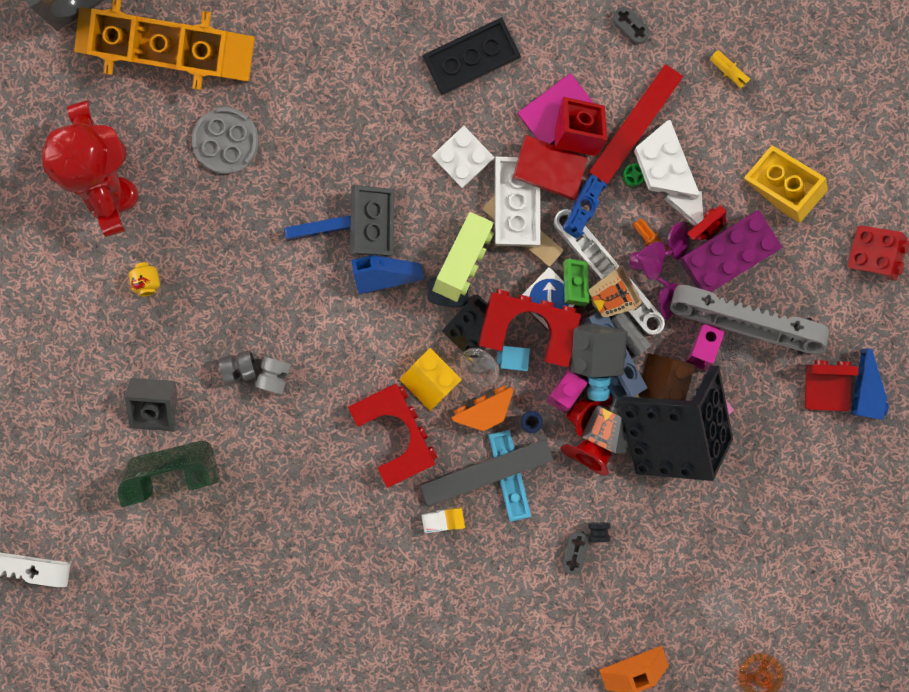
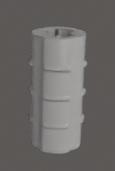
M627 312L620 313L611 319L615 329L628 331L626 345L635 357L651 347L646 336L643 335Z

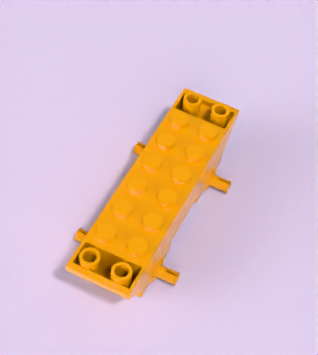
M112 0L111 9L106 10L79 7L74 52L98 56L105 60L104 74L113 75L114 61L123 60L187 71L194 75L192 89L201 90L203 76L212 75L249 81L255 37L217 30L211 27L210 18L212 12L202 11L201 24L187 25L128 15L120 11L121 0Z

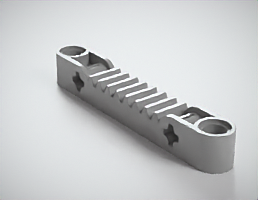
M679 285L674 290L670 309L678 316L813 355H821L826 352L829 337V328L826 325L800 317H791L787 320L785 315L779 319L777 313L770 316L769 311L766 310L762 314L760 308L752 311L750 305L743 308L740 302L737 306H734L733 300L725 303L723 297L719 300L714 293L689 285Z

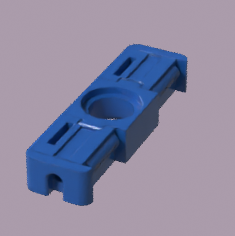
M591 175L584 182L563 225V230L576 239H579L584 234L583 229L586 223L593 217L600 202L597 199L601 191L607 187L605 182L597 181L598 178L594 175ZM581 202L589 206V211L582 209Z
M351 215L284 227L285 239L292 240L315 236L319 232L326 234L351 229Z

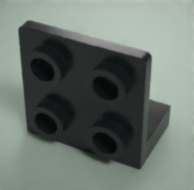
M478 294L467 302L442 330L472 361H475L486 349V347L478 346V341L488 303Z

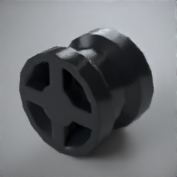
M588 523V528L590 529L589 542L611 541V537L608 535V530L611 528L610 523Z

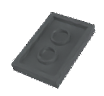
M361 185L351 186L350 253L394 256V189Z

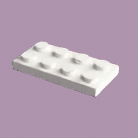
M495 157V246L539 247L540 188L512 178L518 157Z

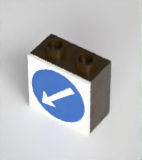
M550 268L522 294L532 297L531 302L540 304L541 300L554 303L553 307L562 309L563 305L576 308V310L580 307L579 305L565 303L564 281ZM529 312L549 332L545 320L540 315Z

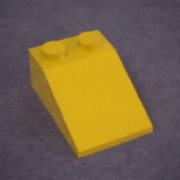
M773 145L744 177V180L770 203L798 223L802 222L828 191L827 180L824 176Z

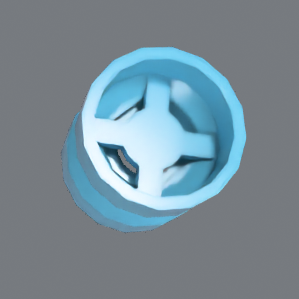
M588 376L590 386L587 388V397L594 401L607 400L609 398L610 390L608 385L610 384L611 376Z

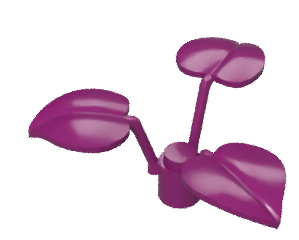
M685 221L677 222L671 228L668 234V251H666L662 242H654L640 252H633L629 260L631 269L644 271V275L648 279H655L664 285V288L659 293L658 304L665 322L673 315L670 305L674 290L678 285L676 283L669 285L667 281L658 276L661 273L665 256L672 254L674 259L679 260L687 251L689 245L687 233L689 230Z

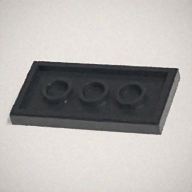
M501 17L423 54L422 57L442 96L520 59L521 55Z

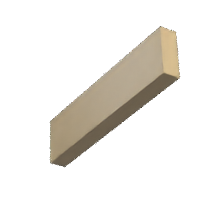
M495 195L482 209L494 221ZM541 230L540 246L526 247L548 267L564 251Z

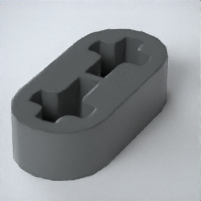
M620 7L615 11L613 15L615 26L634 44L644 43L649 36L647 25L628 7ZM619 13L621 15L625 13L628 15L627 21L630 25L626 21L619 22ZM632 26L638 31L640 29L644 31L642 34L643 38L640 36L634 37L635 30Z
M582 532L571 533L567 540L562 565L569 574H577L583 568L588 539ZM577 536H581L584 544L579 545L576 552L574 551L575 544L572 543V539H577ZM573 554H575V560L579 565L570 570V566L566 563L571 561Z

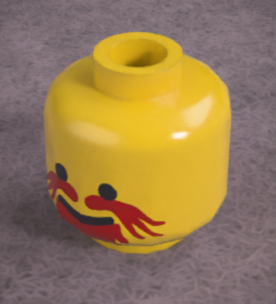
M149 263L135 264V268L129 272L131 290L137 293L139 297L154 295L156 290L160 288L158 270L154 266H149Z

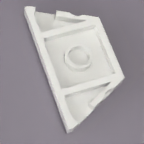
M668 120L635 148L634 153L649 190L663 191L676 196L680 193L690 195L691 199H697L700 193L671 120Z

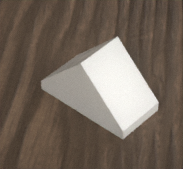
M699 191L700 195L697 199H691L690 195L680 193L677 196L668 194L664 200L692 225L696 226L703 220L702 191Z

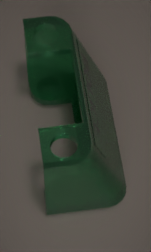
M197 441L131 458L127 462L118 487L121 508L142 503L149 499L153 493L151 476L183 468L189 491L221 482L212 446L206 441ZM193 471L195 472V476L200 483H195L192 481L191 475Z

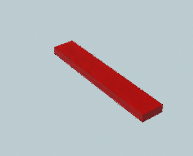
M667 64L663 66L589 171L590 175L596 176L599 181H603L606 184L609 183L684 76Z

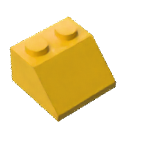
M429 348L399 380L431 411L462 379Z

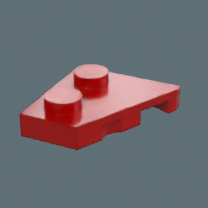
M721 205L716 209L711 208L705 213L704 219L692 228L687 235L693 241L697 238L699 240H710L726 226L727 211Z

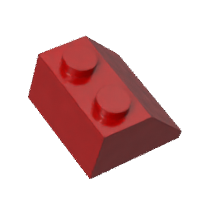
M563 96L555 126V148L597 157L607 142L605 105Z

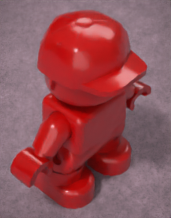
M86 100L67 106L71 125L57 128L47 135L42 148V166L53 182L67 192H74L82 198L90 212L95 211L93 215L98 218L103 235L108 237L125 232L120 219V213L132 209L137 203L139 196L135 184L117 175V170L122 166L127 155L124 143L119 140L117 132L112 127L94 125L89 109L90 104Z

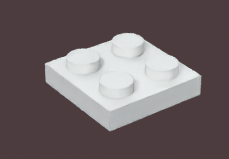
M465 126L432 155V158L462 189L495 158Z

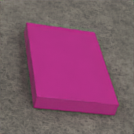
M571 73L517 113L536 139L549 144L555 141V126L563 96L593 103Z

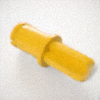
M717 50L710 57V61L724 73L723 76L730 78L739 89L744 86L741 80L745 83L750 80V77L745 75L736 66L737 63L731 62L720 50Z

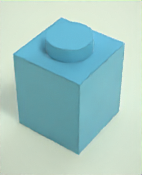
M503 346L502 351L498 350L497 364H501L500 369L528 371L530 349Z

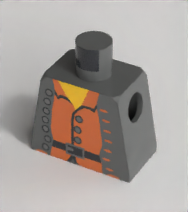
M613 396L610 406L598 405L595 408L582 437L613 453H628L629 443L619 406L621 398Z

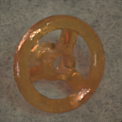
M757 653L749 656L742 663L739 670V681L745 692H760L748 685L747 682L752 681L762 688H768L767 691L762 692H777L782 686L784 678L783 669L773 656ZM762 660L760 669L756 670L755 673L746 675V670L751 663ZM770 663L774 666L777 673V679L774 685L772 684L773 675L768 670V666ZM765 673V678L759 680L760 674Z

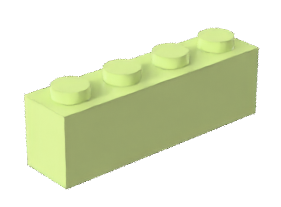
M469 212L432 291L456 302L461 294L466 295L471 284L467 280L469 277L474 278L479 267L475 263L477 260L482 261L487 250L483 248L484 244L489 245L493 238L494 232L491 229L494 222Z

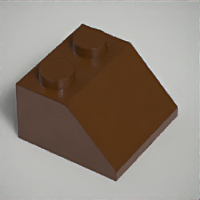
M648 353L642 374V379L647 389L638 394L639 397L686 400L695 365Z

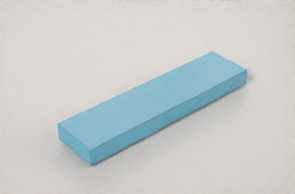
M510 429L488 435L494 458L515 450ZM521 473L499 480L509 521L512 522L531 517Z

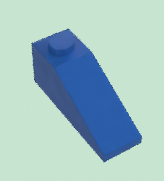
M862 349L851 415L884 420V416L888 413L889 405L886 403L887 396L872 349Z

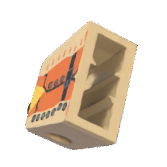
M620 265L589 289L591 298H589V304L584 307L588 313L598 309L602 317L605 318L634 310L642 301L623 265Z

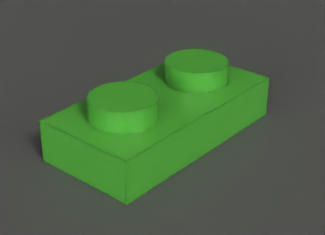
M566 259L563 262L564 301L566 304L586 306L589 304L588 262Z

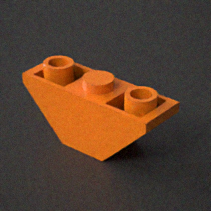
M504 385L494 390V396L487 399L484 395L473 401L474 406L467 409L464 405L454 410L455 415L451 418L454 422L485 431L504 421L514 390L512 387L507 388Z
M661 645L602 668L599 672L607 691L640 692L655 686L669 665Z

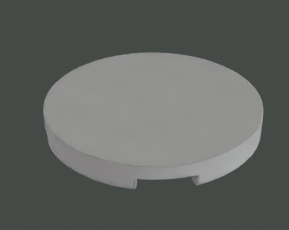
M220 107L208 112L197 121L192 132L191 142L195 156L205 168L219 174H232L243 170L252 162L258 150L259 137L254 123L246 114L234 108Z

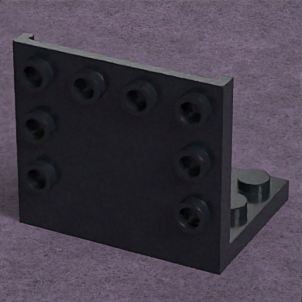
M719 366L709 367L707 373L703 375L702 383L696 389L692 401L621 397L619 406L636 474L714 481L733 441Z

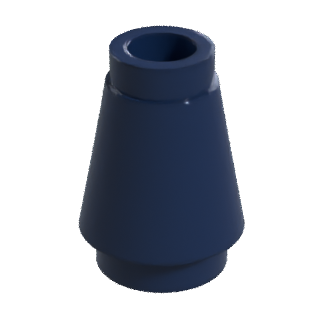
M528 411L521 417L520 424L525 432L536 433L542 428L543 419L538 412ZM530 417L535 420L532 426L527 425V420Z

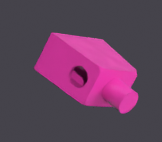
M703 324L697 333L686 363L693 364L696 368L707 371L715 361L725 332L721 331L719 327Z
M569 366L545 401L565 413L572 407L587 385L588 378L571 372V367Z

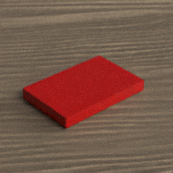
M526 135L523 139L512 178L574 201L577 198L587 158L567 150L555 148L552 144Z

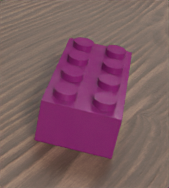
M757 210L681 257L679 261L696 288L712 292L783 247L761 212Z

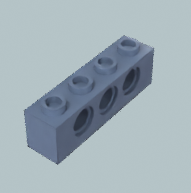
M600 312L581 321L578 325L589 322L615 328L610 318L602 317ZM627 349L624 375L611 376L610 384L608 385L612 396L620 398L622 396L634 397L647 389Z

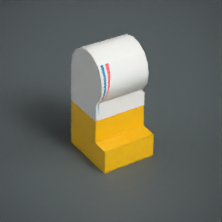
M462 506L421 515L424 533L465 528Z

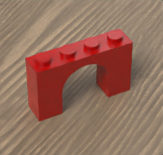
M497 289L496 293H490L478 346L502 351L510 321L522 312H534L545 320L549 329V339L543 361L564 367L569 366L574 328L578 327L581 314L575 313L576 308L563 305L562 309L553 307L554 303L541 300L540 304L531 302L532 297L519 294L518 298L509 296L510 292Z
M397 383L348 406L357 427L380 416L392 415L400 418L409 429L410 443L407 450L401 456L377 468L387 488L436 465L435 459L438 458L433 446L428 448L425 439L428 436L424 427H418L415 421L418 415L413 405L409 407L405 400L408 398V394L404 386L399 387Z

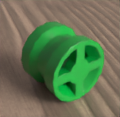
M637 163L628 165L622 173L623 183L630 188L638 187L645 180Z

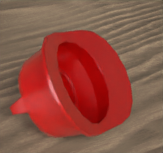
M611 396L605 401L579 400L566 414L567 419L575 426L578 436L582 437L598 405H611L613 399Z
M589 440L583 441L577 447L562 445L560 447L562 453L567 457L587 466L599 475H608L609 471L606 465L612 455L611 451Z

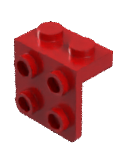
M858 226L848 260V267L854 270L881 274L887 279L897 281L898 275H901L904 269L903 256L909 250L908 238L899 231Z
M814 360V364L806 365L805 408L808 410L848 411L851 401V376H858V366H851V362L837 361V365H828V361Z

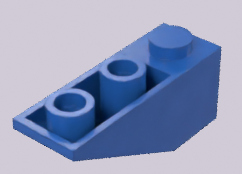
M375 255L351 260L359 294L424 280L421 263Z

